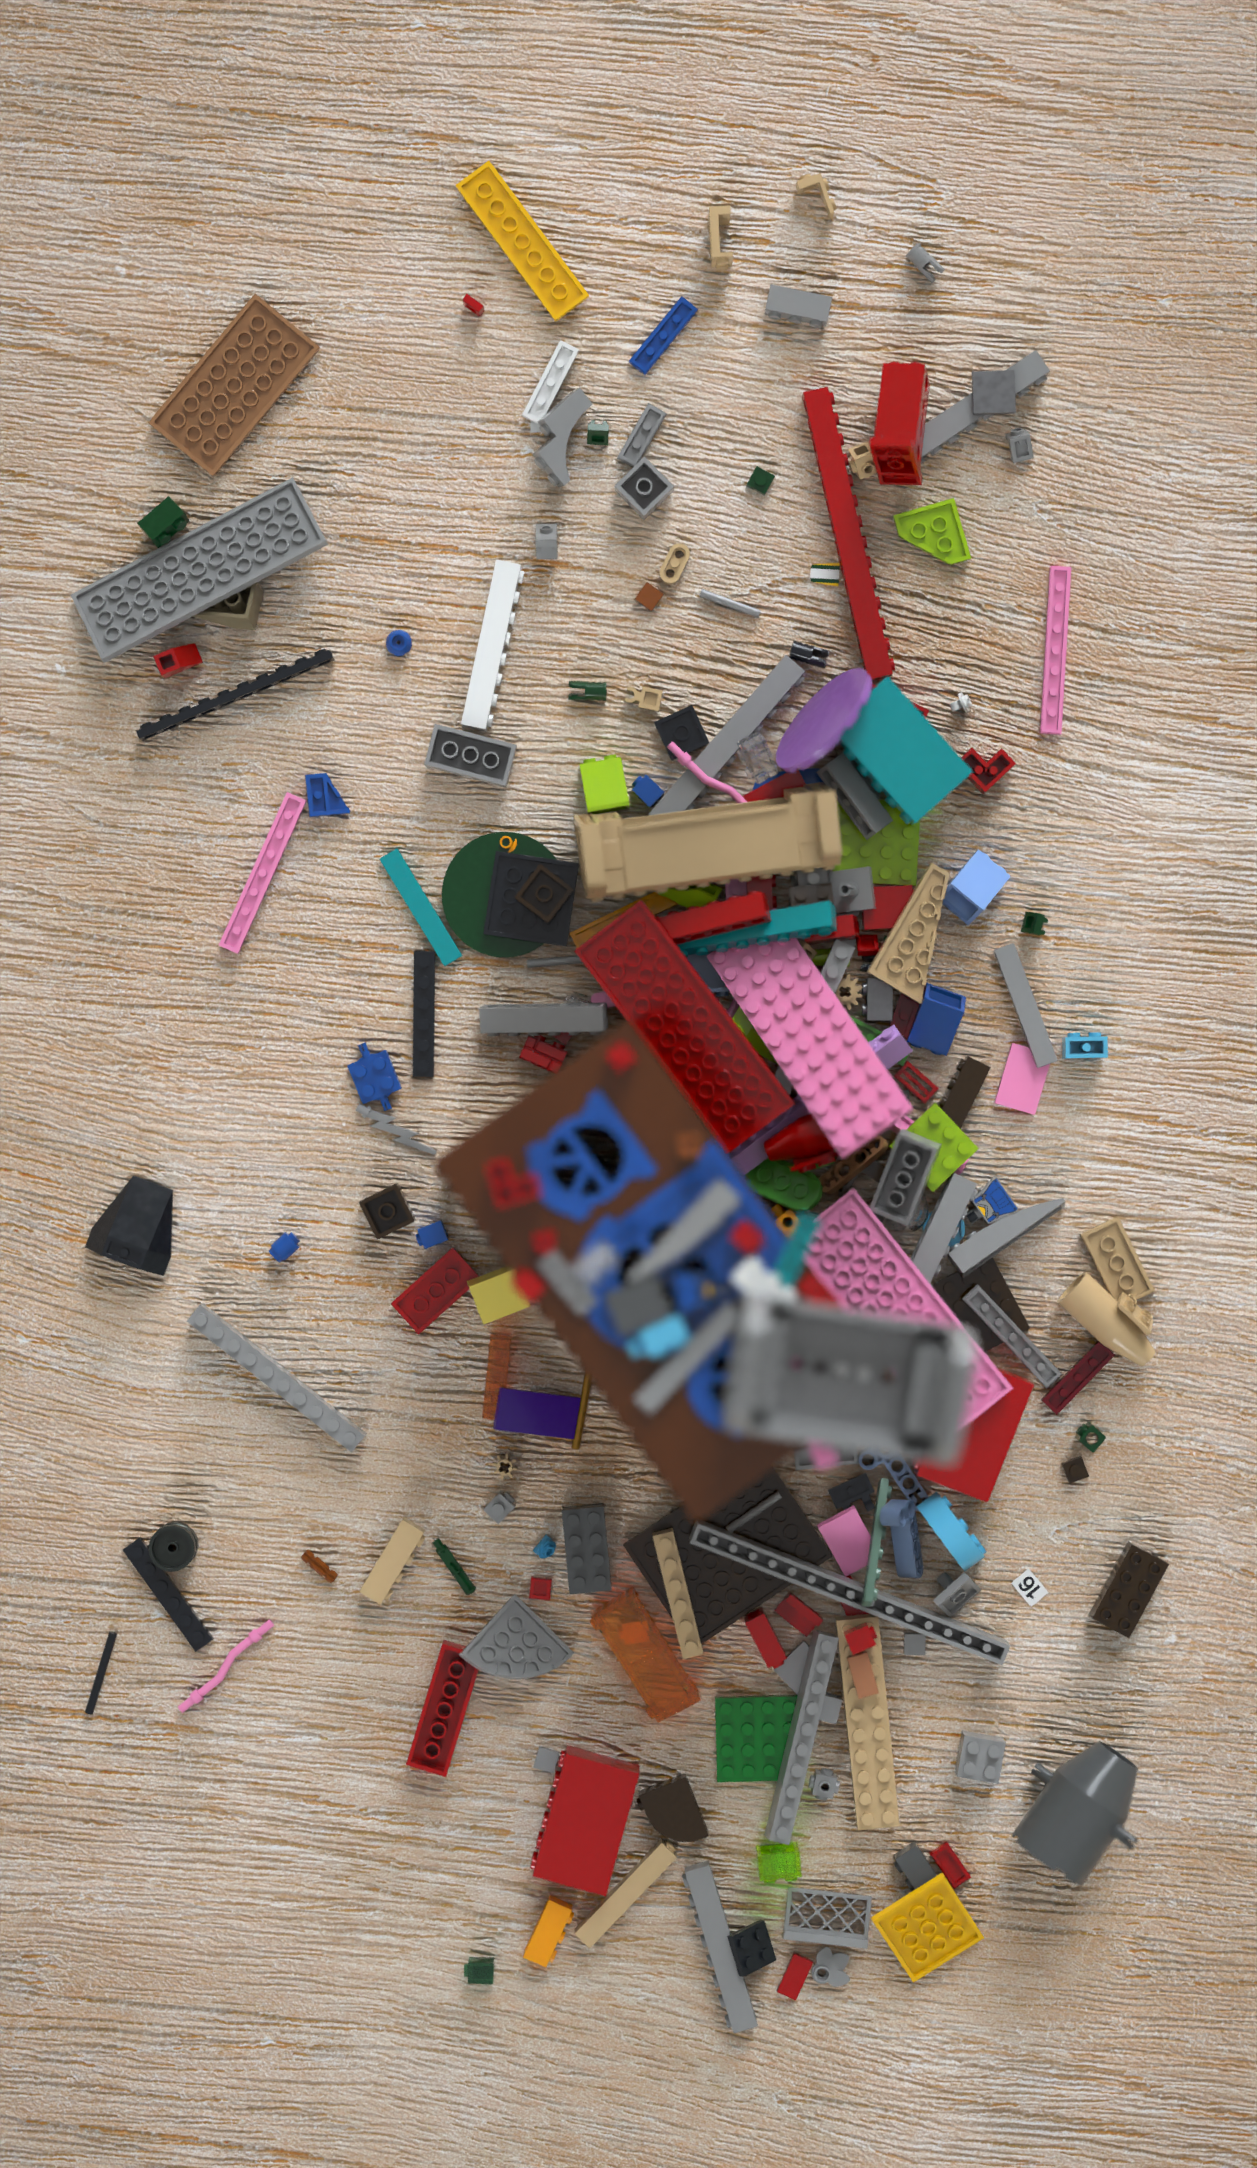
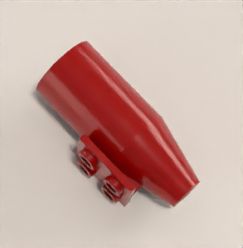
M812 1113L799 1117L764 1142V1148L770 1161L793 1159L795 1166L790 1167L791 1172L798 1170L799 1174L817 1168L815 1165L817 1163L818 1166L835 1162V1157L840 1155L838 1151L834 1152L835 1147Z

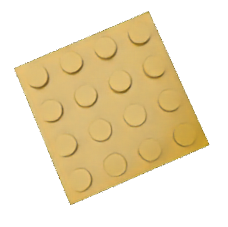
M940 1873L871 1917L873 1923L913 1983L984 1938L943 1873Z

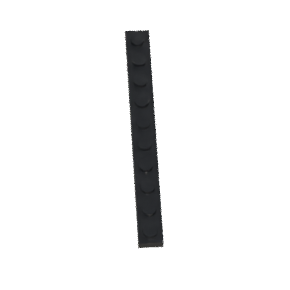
M321 649L314 653V657L297 659L294 661V665L278 667L275 669L276 672L268 675V673L261 674L252 683L248 681L242 682L237 685L235 690H223L217 693L218 697L211 700L209 697L198 701L199 705L192 708L190 705L178 710V714L173 716L166 714L159 718V722L142 724L136 733L139 739L144 741L335 660L331 650Z

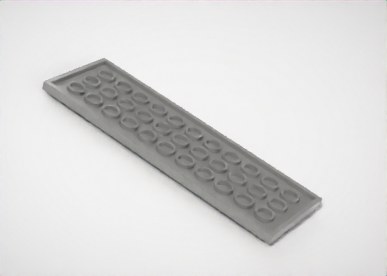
M292 477L71 594V597L102 661L105 663L327 546L328 543Z

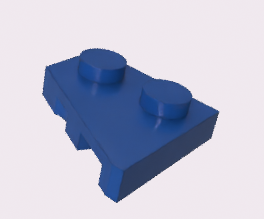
M327 773L305 775L309 817L350 814V809L342 800L341 795L332 784Z

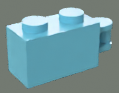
M679 1312L667 1319L638 1330L639 1337L627 1342L626 1345L632 1358L647 1352L649 1357L654 1356L656 1359L667 1354L666 1350L675 1346V1349H678L688 1344L687 1340L690 1339V1335ZM640 1341H642L645 1347L641 1350L636 1345Z

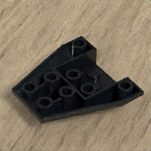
M133 1176L92 1227L85 1248L139 1270L164 1276L172 1252L173 1190Z

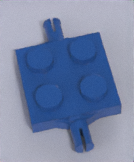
M366 1042L357 1045L362 1057L357 1062L347 1065L362 1104L373 1100H380L384 1111L392 1109L388 1096L402 1089L388 1051L384 1050L379 1053L370 1054Z

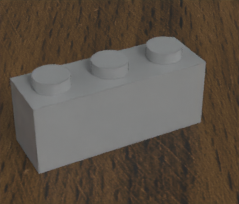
M770 284L765 314L769 318L780 320L782 317L789 319V322L795 324L806 322L810 323L811 327H826L832 297Z

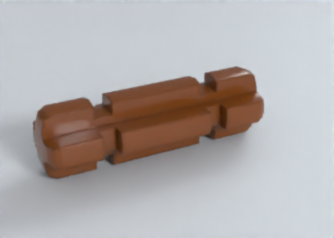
M306 1550L301 1556V1559L306 1564L309 1563V1566L319 1575L325 1576L324 1579L329 1583H332L337 1578L338 1574L334 1570H330L329 1566L321 1559L314 1557V1553L310 1550Z

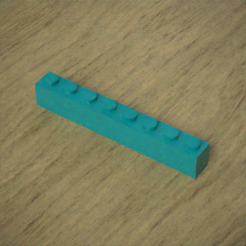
M831 901L770 910V922L678 944L677 946L687 958L691 954L706 955L710 951L726 952L729 950L728 948L745 949L753 944L764 946L772 941L788 942L791 938L807 939L811 937L810 935H830L831 932L837 931L835 906Z

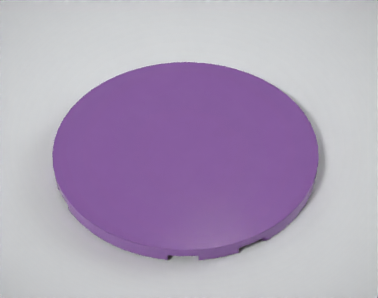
M854 668L838 675L822 687L800 710L784 733L777 749L776 763L782 770H785L787 773H793L798 768L805 769L812 765L841 740L839 737L843 734L846 727L851 728L859 717L858 711L861 706L866 705L872 689V678L865 670Z

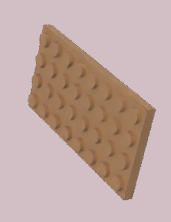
M254 294L148 423L214 478L317 354L320 347L257 294Z

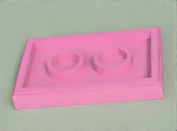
M1011 1043L994 1103L1035 1115L1050 1064L1037 1068L1029 1047Z
M854 1505L817 1524L845 1577L867 1566L871 1535Z

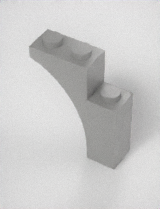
M581 388L574 389L537 421L541 432L545 436H549L550 439L532 455L535 458L536 465L546 471L548 480L554 486L557 485V487L565 486L570 481L566 466V448L572 428L579 417L593 405Z

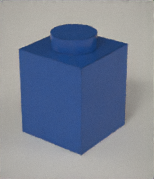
M647 775L643 778L639 776L632 783V786H634L632 792L649 809L664 795V791Z
M442 1220L417 1229L418 1234L415 1235L419 1246L423 1245L424 1249L449 1240Z

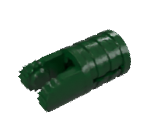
M569 681L570 688L585 689V693H571L568 700L606 701L607 682Z

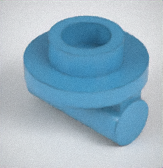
M546 1534L533 1551L540 1558L550 1557L555 1551L556 1543Z

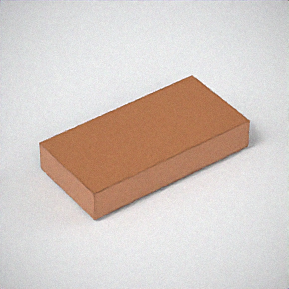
M867 1651L846 1657L858 1698L861 1699L878 1694L879 1691Z

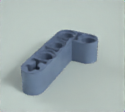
M866 1451L859 1452L858 1463L865 1470L874 1469L881 1463H884L906 1498L913 1500L915 1510L919 1511L916 1507L919 1503H916L917 1500L912 1493L916 1491L920 1498H923L922 1501L926 1500L928 1495L903 1457ZM866 1454L873 1456L872 1463L868 1465L862 1463V1458ZM895 1460L902 1462V1467L897 1471L891 1469V1464ZM906 1478L913 1479V1485L910 1488L903 1487V1481Z
M891 1499L880 1511V1522L883 1526H890L897 1575L900 1578H921L923 1574V1560L915 1504L913 1500Z

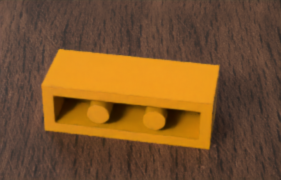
M549 1895L524 1950L523 1958L543 1967H547L548 1962L552 1963L557 1953L554 1949L557 1943H562L566 1933L563 1929L566 1923L570 1925L574 1916L572 1904Z

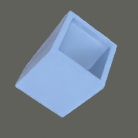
M978 849L947 885L942 904L969 925L987 907L1011 876L1006 873L1004 868L994 863L986 853Z

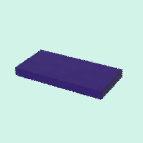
M500 1387L493 1429L574 1439L581 1398Z

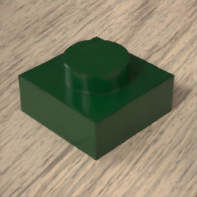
M756 466L746 486L765 496L775 476Z

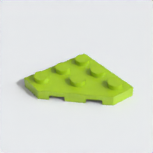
M954 498L893 515L897 534L901 539L949 565L971 560Z

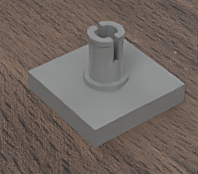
M871 867L829 872L836 914L876 909Z
M965 1572L955 1581L947 1573H942L937 1578V1581L944 1588V1591L933 1601L951 1618L978 1594L981 1589Z

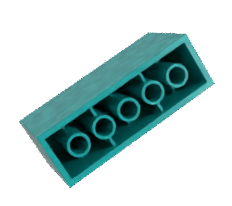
M888 676L871 690L866 705H862L858 711L859 717L850 729L845 728L843 734L839 737L841 740L836 744V746L840 744L843 747L842 753L849 761L854 760L859 765L857 770L864 777L868 775L873 781L871 783L872 787L878 793L882 791L887 797L885 801L892 809L896 807L901 812L899 817L906 824L911 823L912 826L973 772Z

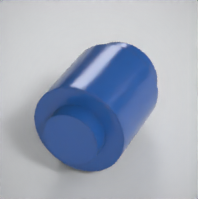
M285 1232L271 1245L272 1248L268 1251L280 1263L282 1260H287L300 1248L298 1245L300 1240L292 1232L290 1234Z

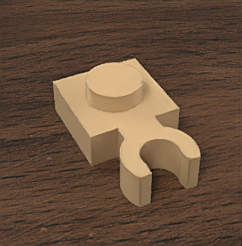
M642 686V691L638 692L634 687H627V691L633 692L634 697L631 699L625 698L626 703L631 704L637 701L639 702L638 708L659 712L663 694L662 690Z

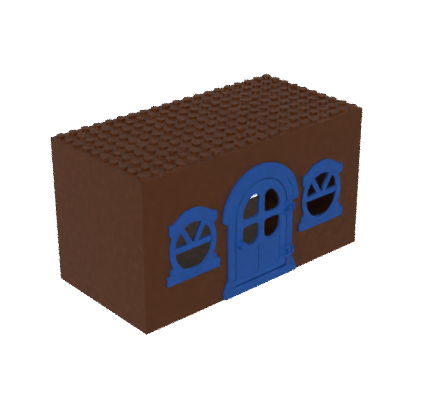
M629 1020L619 1025L434 1161L436 1166L433 1169L440 1179L445 1177L449 1183L446 1186L453 1196L458 1195L462 1202L459 1205L466 1214L471 1213L475 1218L473 1224L479 1232L484 1231L488 1236L486 1242L493 1251L495 1249L501 1254L499 1259L506 1269L510 1267L513 1270L514 1274L512 1277L520 1269L524 1272L528 1268L547 1286L532 1304L537 1303L540 1307L538 1312L545 1322H551L553 1325L552 1332L557 1339L565 1341V1350L573 1359L576 1356L579 1361L578 1367L586 1377L589 1374L592 1378L591 1385L598 1394L603 1393L605 1396L604 1403L611 1412H617L619 1424L624 1430H630L631 1440L636 1447L644 1449V1457L652 1467L655 1464L660 1480L664 1485L667 1482L669 1483L670 1493L677 1502L682 1501L683 1511L690 1520L695 1519L697 1523L807 1443L723 1430L722 1406L713 1397L709 1384L726 1381L727 1372L712 1374L710 1370L720 1353H723L729 1361L731 1351L729 1346L732 1345L734 1327L651 1414L634 1399L682 1347L675 1349V1346L666 1350L667 1354L656 1359L654 1356L649 1357L647 1352L632 1358L626 1343L639 1337L638 1330L620 1337L604 1297V1293L622 1287L617 1279V1271L620 1260L626 1250L633 1245H637L646 1255L653 1248L648 1240L649 1233L663 1223L675 1224L718 1177H721V1180L740 1197L738 1200L740 1204L731 1213L728 1211L722 1217L724 1220L716 1229L712 1228L688 1250L647 1275L654 1274L655 1278L660 1277L661 1281L668 1285L677 1298L674 1270L690 1258L698 1257L708 1263L711 1272L716 1273L717 1282H728L729 1294L718 1295V1304L680 1314L691 1339L726 1301L736 1310L738 1309L742 1294L747 1292L733 1281L730 1275L747 1256L750 1259H753L755 1256L765 1265L762 1269L769 1274L771 1271H774L789 1238ZM624 1041L637 1059V1062L619 1074L605 1054ZM587 1124L600 1125L609 1129L618 1137L623 1147L624 1162L618 1178L612 1185H610L571 1129ZM700 1133L702 1155L679 1158L677 1135ZM562 1136L566 1138L577 1153V1155L552 1157L551 1154L555 1144ZM509 1157L515 1179L537 1173L543 1192L542 1195L498 1208L485 1164ZM583 1163L571 1192H566L554 1180L551 1167ZM590 1171L603 1191L590 1196H581V1189ZM744 1218L765 1237L763 1239L765 1243L757 1253L753 1251L750 1255L729 1238L730 1233ZM555 1230L556 1246L554 1250L598 1300L581 1316L537 1265L550 1253L541 1254L535 1250L532 1233ZM805 1260L791 1289L798 1294L796 1297L798 1301L811 1303L796 1287L812 1271ZM678 1308L675 1311L671 1312L670 1316L677 1313ZM642 1341L636 1343L639 1350L645 1348ZM798 1357L801 1366H803V1359ZM817 1361L813 1365L815 1372H823L826 1368V1364L823 1361ZM886 1371L881 1373L883 1376L880 1380L881 1382L887 1383L891 1380Z

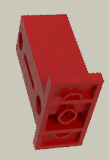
M919 362L883 363L874 437H870L869 441L880 484L922 485L923 477L920 465L930 388L925 364Z

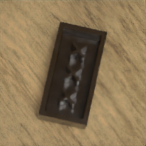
M1128 1541L1095 1601L1089 1616L1130 1638L1169 1564L1165 1560Z

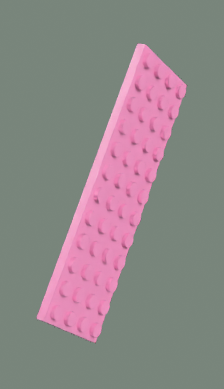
M791 938L788 942L772 941L764 946L753 944L745 949L728 948L729 950L726 952L713 951L706 956L843 1159L914 1110L797 938Z
M854 1188L816 1217L822 1223L804 1260L814 1274L842 1303L841 1308L964 1327ZM976 1341V1361L965 1426L1013 1389Z

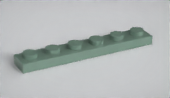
M881 1478L878 1482L861 1604V1606L870 1607L873 1601H876L878 1589L875 1588V1581H879L881 1568H877L878 1560H882L884 1548L880 1547L881 1539L884 1540L886 1535V1527H883L880 1522V1511L886 1504V1500L890 1499L892 1486H889V1479Z

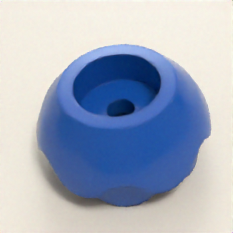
M394 630L387 636L386 648L395 656H403L411 650L412 641L407 632Z

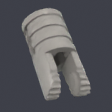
M917 243L906 255L931 283L935 281V278L925 268L929 263L941 274L945 270L932 255L930 256L920 243Z

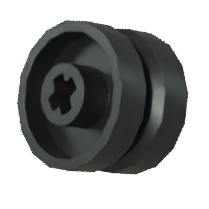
M169 1522L161 1526L151 1537L148 1546L149 1556L158 1568L168 1572L179 1571L185 1568L196 1556L198 1538L194 1530L187 1524ZM170 1544H174L176 1550H173V1546H170Z

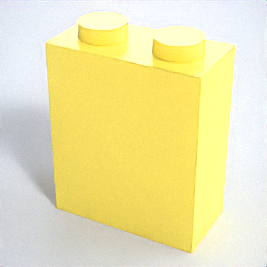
M503 1267L467 1281L483 1324L530 1307V1303L511 1286L514 1282L511 1279L514 1272L510 1267L507 1269Z

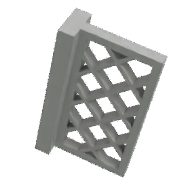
M788 1887L782 1937L786 1940L868 1949L872 1896ZM792 1892L802 1893L806 1898L798 1907L791 1901ZM805 1893L812 1895L808 1898ZM816 1895H822L827 1902L817 1910L810 1900ZM826 1896H833V1897H832L830 1900H828ZM837 1897H842L848 1905L838 1912L831 1902ZM846 1898H851V1899H854V1900H852V1901L849 1903V1901H848ZM858 1899L867 1900L866 1909L858 1914L852 1904ZM809 1902L815 1912L805 1919L799 1909ZM791 1905H792V1906L794 1907V1910L790 1913V1909H791ZM827 1905H830L836 1914L826 1922L819 1912ZM850 1907L857 1917L847 1924L840 1914ZM797 1911L804 1921L797 1927L789 1926L790 1916ZM818 1914L825 1924L819 1929H814L808 1921ZM864 1914H865V1922H864V1920L861 1918ZM839 1916L846 1926L840 1931H834L829 1923ZM858 1919L864 1924L863 1934L854 1933L850 1928ZM804 1924H807L809 1928H805L802 1926ZM827 1926L830 1930H822V1929ZM848 1928L851 1933L844 1931Z

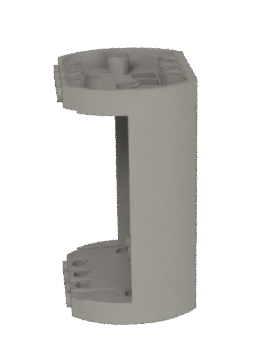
M744 1292L737 1309L722 1403L723 1430L918 1459L952 1466L956 1462L961 1449L976 1361L973 1331L968 1327ZM796 1357H800L804 1361L800 1369H794L791 1366V1361ZM823 1361L826 1364L825 1370L823 1372H815L813 1369L815 1362ZM840 1364L846 1365L849 1370L848 1374L844 1377L837 1375L835 1372L836 1367ZM861 1368H868L871 1375L869 1379L861 1380L858 1378V1371ZM884 1371L892 1373V1379L887 1383L880 1381V1375Z

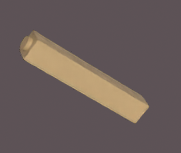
M661 1838L575 1928L574 1934L590 1949L677 1858V1852L675 1851L677 1848L669 1840L665 1842Z

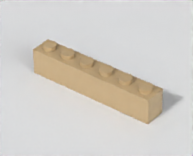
M673 1528L653 1532L652 1536L682 1657L687 1659L703 1655V1648Z

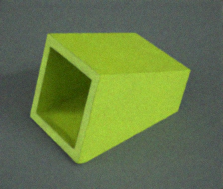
M616 755L604 756V760L596 761L595 758L583 760L584 764H580L588 813L596 815L630 809L621 757L617 758Z

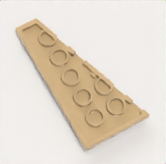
M930 863L867 970L869 974L919 1004H922L923 990L927 981L928 967L931 963L937 935L936 930L941 917V907L950 873L933 863Z

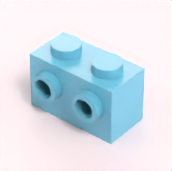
M1101 1032L1088 1033V1037H1080V1033H1067V1037H1062V1058H1108V1036L1101 1037Z

